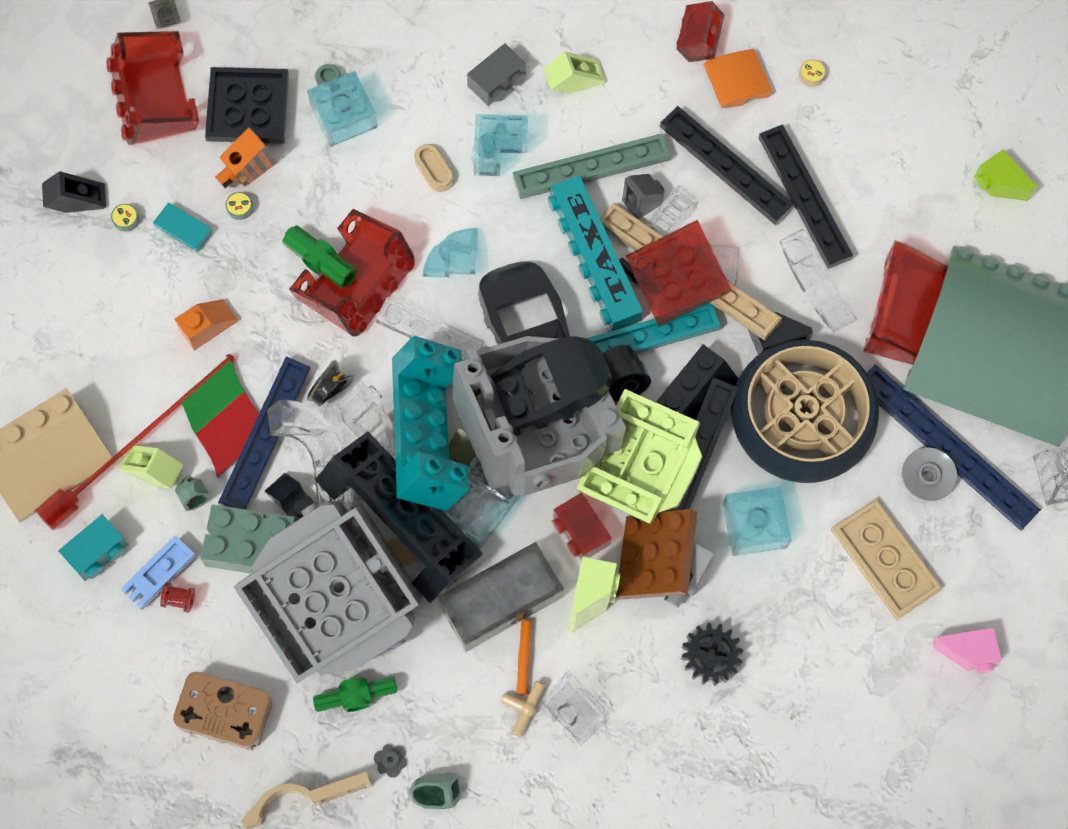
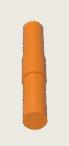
M528 620L521 621L517 695H528L532 621Z

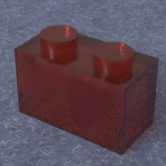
M713 1L686 5L676 49L688 62L715 59L725 14Z
M582 492L553 509L554 519L551 520L552 524L559 534L564 533L569 541L566 543L567 547L574 557L579 556L582 561V557L590 558L611 545L612 537Z

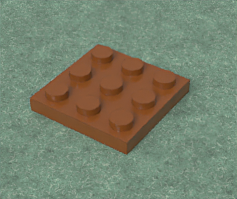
M692 509L660 512L651 524L634 516H626L619 568L620 580L616 597L635 599L688 595L698 512Z

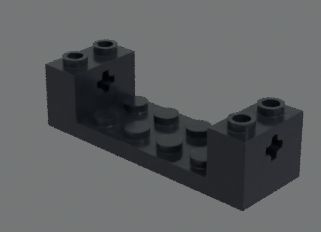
M369 431L334 455L315 479L333 500L352 488L421 561L425 568L411 584L429 603H432L461 578L483 555L443 510L397 498L396 460Z

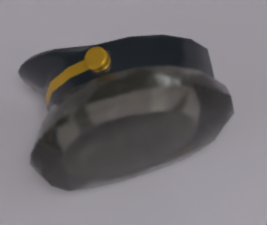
M332 360L312 386L307 395V400L315 402L321 407L327 400L346 389L353 382L354 376L344 375L340 371L337 360Z

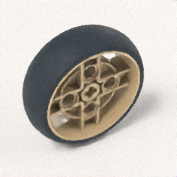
M792 340L779 343L757 355L746 366L737 380L735 387L738 388V391L731 406L732 422L737 439L746 454L759 467L776 477L798 483H816L833 479L854 467L865 456L874 441L879 421V403L874 385L863 367L851 355L836 346L816 340ZM807 365L822 369L828 373L825 376L812 371L791 373L785 366ZM757 384L767 394L764 405L767 425L760 431L754 421L751 410V399ZM780 388H789L792 391V395H784ZM825 390L829 392L831 397L824 398L819 394V391ZM848 392L855 402L858 414V426L854 437L843 427L846 417L843 396ZM807 407L810 410L809 413L806 412L804 414L800 411L801 408L804 410ZM779 424L789 425L792 431H782L779 428ZM818 427H826L830 434H821L818 431ZM785 446L800 451L820 449L826 457L817 459L799 458L784 453L781 450Z

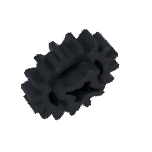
M707 623L704 631L700 626L696 627V636L689 632L686 638L691 643H683L682 649L687 651V653L681 655V660L689 662L684 669L685 671L691 669L694 671L692 675L693 680L700 676L702 677L703 685L706 684L708 679H711L713 686H717L719 678L726 683L729 681L728 673L733 676L737 674L738 671L734 666H741L743 660L737 658V656L743 653V649L736 648L740 641L739 638L731 639L730 636L733 630L729 629L724 633L722 631V624H719L716 629H712L711 623ZM711 637V640L706 643H697L702 638ZM722 641L726 643L730 651L725 650L721 643ZM710 649L715 650L716 657L714 660L709 659L708 652ZM694 657L699 658L701 664L703 665L702 668L698 666ZM719 665H727L725 669L718 672H713V669Z

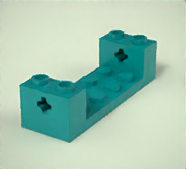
M415 335L392 357L397 498L447 511L470 490L468 465L449 460L445 389L453 382L454 363L462 361L461 350Z

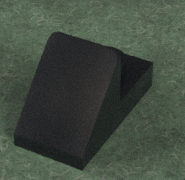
M286 473L281 475L265 490V493L287 516L295 517L296 521L303 517L301 511L314 503L302 489L301 484Z

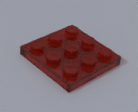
M698 220L625 255L659 327L732 291Z

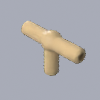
M536 681L526 701L509 693H504L501 702L521 712L512 730L514 735L523 736L531 716L536 713V705L545 688L544 684Z

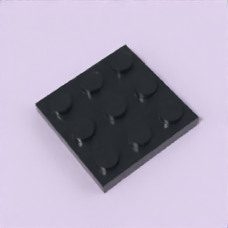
M211 67L205 129L206 141L234 142L246 129L250 128L263 143H284L289 83L288 69Z

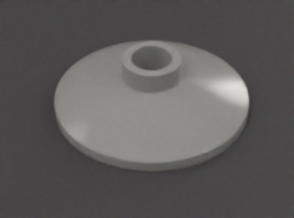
M921 448L912 452L906 458L902 467V479L907 490L915 497L925 501H937L945 498L954 489L957 482V470L954 462L946 453L935 448ZM924 473L929 474V475L931 476L932 480H931V481H926V480H924L923 474H924Z

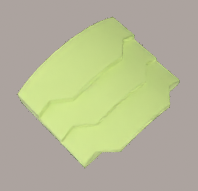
M624 389L616 406L626 426L621 450L604 455L595 466L581 477L576 489L600 502L651 524L658 513L679 506L702 459V454L695 438L700 423Z

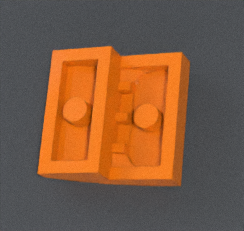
M755 49L722 55L703 64L721 108L743 106L747 100L768 98L773 93Z

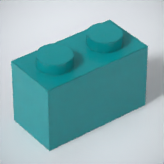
M101 514L58 551L80 577L86 581L89 578L93 579L103 571V566L111 559L116 560L122 556L128 543L106 517Z

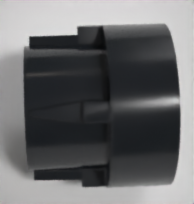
M630 345L615 346L603 353L611 372V385L608 391L614 401H619L624 389L637 395H641L648 389L651 384V378L644 362L639 360L638 355L634 353Z

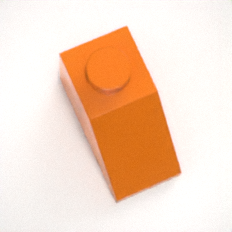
M223 299L196 304L174 319L179 331L194 351L239 321Z

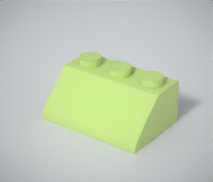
M582 557L568 631L574 632L607 611L608 603H614L620 580V573H615L616 563Z

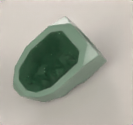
M190 475L182 479L175 489L185 511L195 510L205 505L211 498L201 479L193 478Z
M447 772L443 774H428L425 777L417 778L409 789L411 799L415 804L425 809L454 808L461 799L462 785L460 776L456 773Z

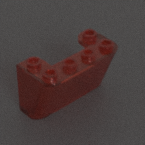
M179 31L117 33L115 42L111 43V55L106 59V67L108 73H111L113 78L111 90L112 94L117 96L116 113L117 117L122 119V139L126 140L128 145L195 131L200 120L195 99L189 98L188 103L186 101L179 70L184 54Z
M352 209L337 228L346 242L338 256L357 270L351 285L341 289L323 274L315 281L309 270L304 269L289 290L298 301L351 336L356 337L366 330L374 316L381 311L391 294L397 290L405 276L413 269L415 260L414 254L400 230ZM355 221L354 229L348 233L349 225ZM307 281L306 290H301L302 284Z

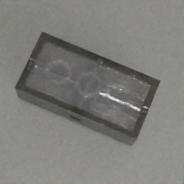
M534 542L439 595L437 601L465 652H468L563 598L564 588L538 544Z

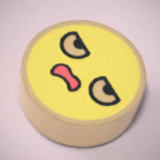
M807 60L800 68L799 78L807 86H818L824 80L826 69L820 61Z

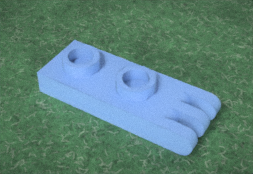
M175 535L122 587L121 591L126 595L135 587L136 589L131 593L129 599L135 602L143 595L144 597L137 603V606L142 610L197 556Z

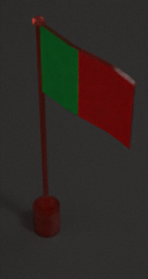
M232 354L225 355L226 359L73 492L70 489L63 491L59 488L34 510L35 513L54 531L79 509L76 505L79 499L76 496L181 404L193 432L211 458L217 478L221 476L238 460L259 415L239 383L232 365L235 360Z

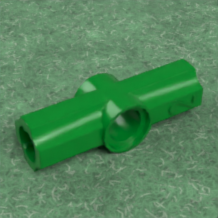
M298 225L291 226L285 232L282 240L283 245L302 258L304 264L311 271L318 275L322 273L341 289L351 285L357 270L339 257L330 244L322 239H315Z

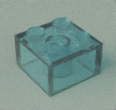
M355 71L307 90L310 106L330 147L378 128L376 112Z
M781 486L726 494L722 504L732 556L786 549L792 539Z

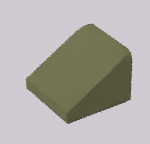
M459 427L449 443V458L457 463L469 466L476 454L466 431Z

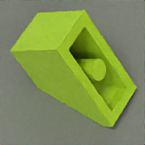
M1004 149L981 164L974 175L978 186L994 197L1028 201L1038 188Z

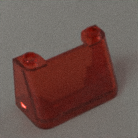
M894 240L886 256L883 268L885 269L883 273L884 278L874 318L870 325V336L865 340L863 352L910 365L914 364L937 303L948 265L904 242Z

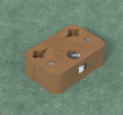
M192 672L185 680L173 720L177 727L186 733L196 734L214 741L252 750L253 746L258 747L261 742L263 730L272 708V701L268 694L261 689L201 672ZM231 691V694L234 696L233 700H228L227 703H224L221 697L223 694L227 695ZM194 712L200 718L196 720L191 719L188 722L185 716L191 715ZM249 727L252 734L246 735L245 739H243L242 735L237 731H245Z

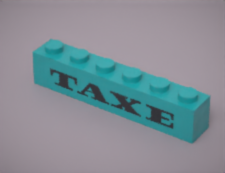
M580 175L552 185L550 196L548 197L549 206L552 212L557 211L560 218L558 219L559 228L562 234L567 233L570 240L568 242L569 250L573 257H578L580 274L584 280L588 279L591 286L589 287V293L594 303L598 301L601 308L599 314L603 324L609 325L610 330L613 331L641 322L643 310Z

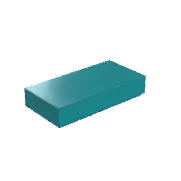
M169 202L153 221L155 227L196 252L200 250L213 232L211 227Z

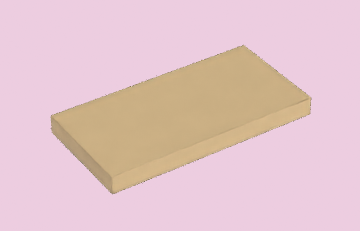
M877 499L832 527L831 532L896 621L943 589Z

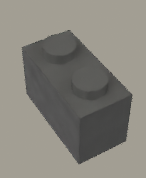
M504 43L467 73V86L489 106L494 101H500L512 86H518L523 82L526 76V62Z

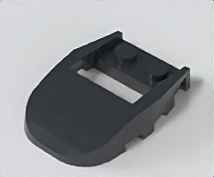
M516 262L494 269L482 277L478 290L479 302L483 309L484 322L487 329L490 328L498 345L526 336L556 339L570 336L561 299L546 273L538 264L533 262ZM546 293L557 319L507 336L497 310Z
M578 336L560 338L527 349L490 375L515 436L521 435L520 430L527 427L535 426L538 430L548 427V423L560 419L566 421L575 417L573 413L585 406L589 408L600 401L606 395L611 385V372L600 348L592 341ZM544 357L561 399L536 411L520 370L525 368V364L530 361Z

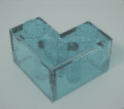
M475 115L474 175L500 176L501 153H527L528 116Z

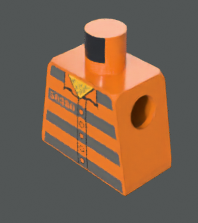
M248 128L220 156L221 161L226 167L215 178L225 189L236 179L245 187L278 162L266 145Z

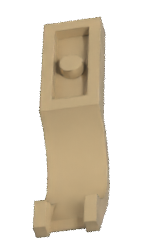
M366 771L311 791L305 786L293 783L277 785L265 792L241 820L246 829L262 825L263 814L268 805L278 796L287 793L301 794L309 798L317 806L371 787L372 784Z

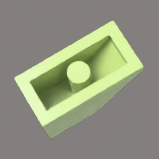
M569 52L562 53L544 67L548 85L551 90L569 94L606 82L597 59Z
M131 445L118 469L156 487L171 489L180 477L183 464L159 448Z

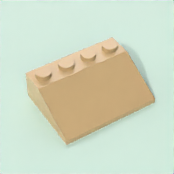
M67 388L0 428V494L19 522L24 521L116 463Z

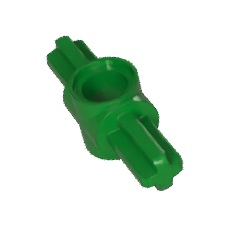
M355 677L340 682V685H338L339 690L313 696V704L316 712L343 706L346 712H354L370 707L372 704L371 699L397 693L398 688L394 677L369 683L365 677Z

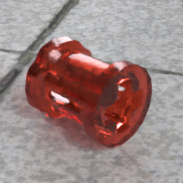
M166 582L161 594L160 607L173 606L189 613L194 603L195 589L191 587L188 590L173 587L172 583Z

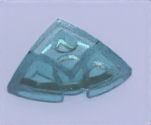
M468 228L451 233L437 246H434L425 261L423 277L449 278V274L476 275L478 228Z

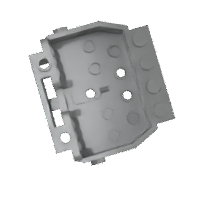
M526 336L492 347L485 346L477 351L472 347L465 350L464 361L454 363L452 400L491 490L509 485L512 494L526 496L580 479L604 455L621 450L626 426L609 391L591 407L587 408L585 406L573 413L575 417L569 419L572 422L571 424H566L563 419L548 423V427L538 430L535 426L521 429V435L515 436L513 433V428L509 424L490 375L523 351L557 340L556 338ZM544 357L530 361L525 364V368L520 370L536 411L555 402L553 398H560Z
M340 500L325 502L319 507L314 502L301 511L303 514L302 518L268 540L250 568L253 573L233 586L297 684L316 671L320 675L356 670L388 648L391 651L406 642L404 638L408 636L416 617L412 609L419 606L422 595L411 584L412 579L362 503L347 511ZM353 517H355L360 526L353 525ZM364 534L367 535L378 552L373 557L368 552L370 546L363 537ZM387 566V568L395 578V581L393 582L391 580L390 576L386 571L381 572L380 569ZM342 582L345 589L341 592L336 591L334 584ZM399 588L402 589L406 595L405 597H401L398 594ZM297 593L300 596V602L293 603L290 600V595ZM309 617L314 618L316 626L309 627L306 624V619Z

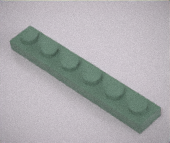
M663 133L514 171L513 179L519 198L523 199L550 192L552 185L579 175L584 183L669 161L670 154Z

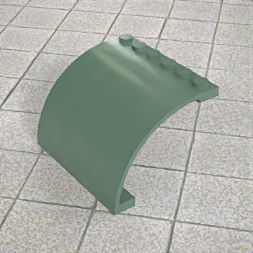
M953 246L949 254L948 267L937 303L913 367L907 374L903 390L1060 447L1068 430V284H1058L1050 281L1047 276L1042 274L1033 275L1025 272L1022 267L1017 265L1008 266L1000 263L997 258L987 255L983 257L964 246L959 248Z

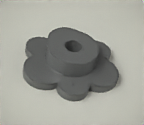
M386 744L383 747V751H378L374 755V762L378 765V772L380 774L387 773L391 778L397 777L400 774V769L405 768L407 765L404 759L405 751L400 746L392 747ZM389 758H392L393 761H392V762H388V759H389Z

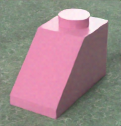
M994 628L940 636L932 642L934 649L967 671L977 669L978 674L993 671L994 666L1002 661Z

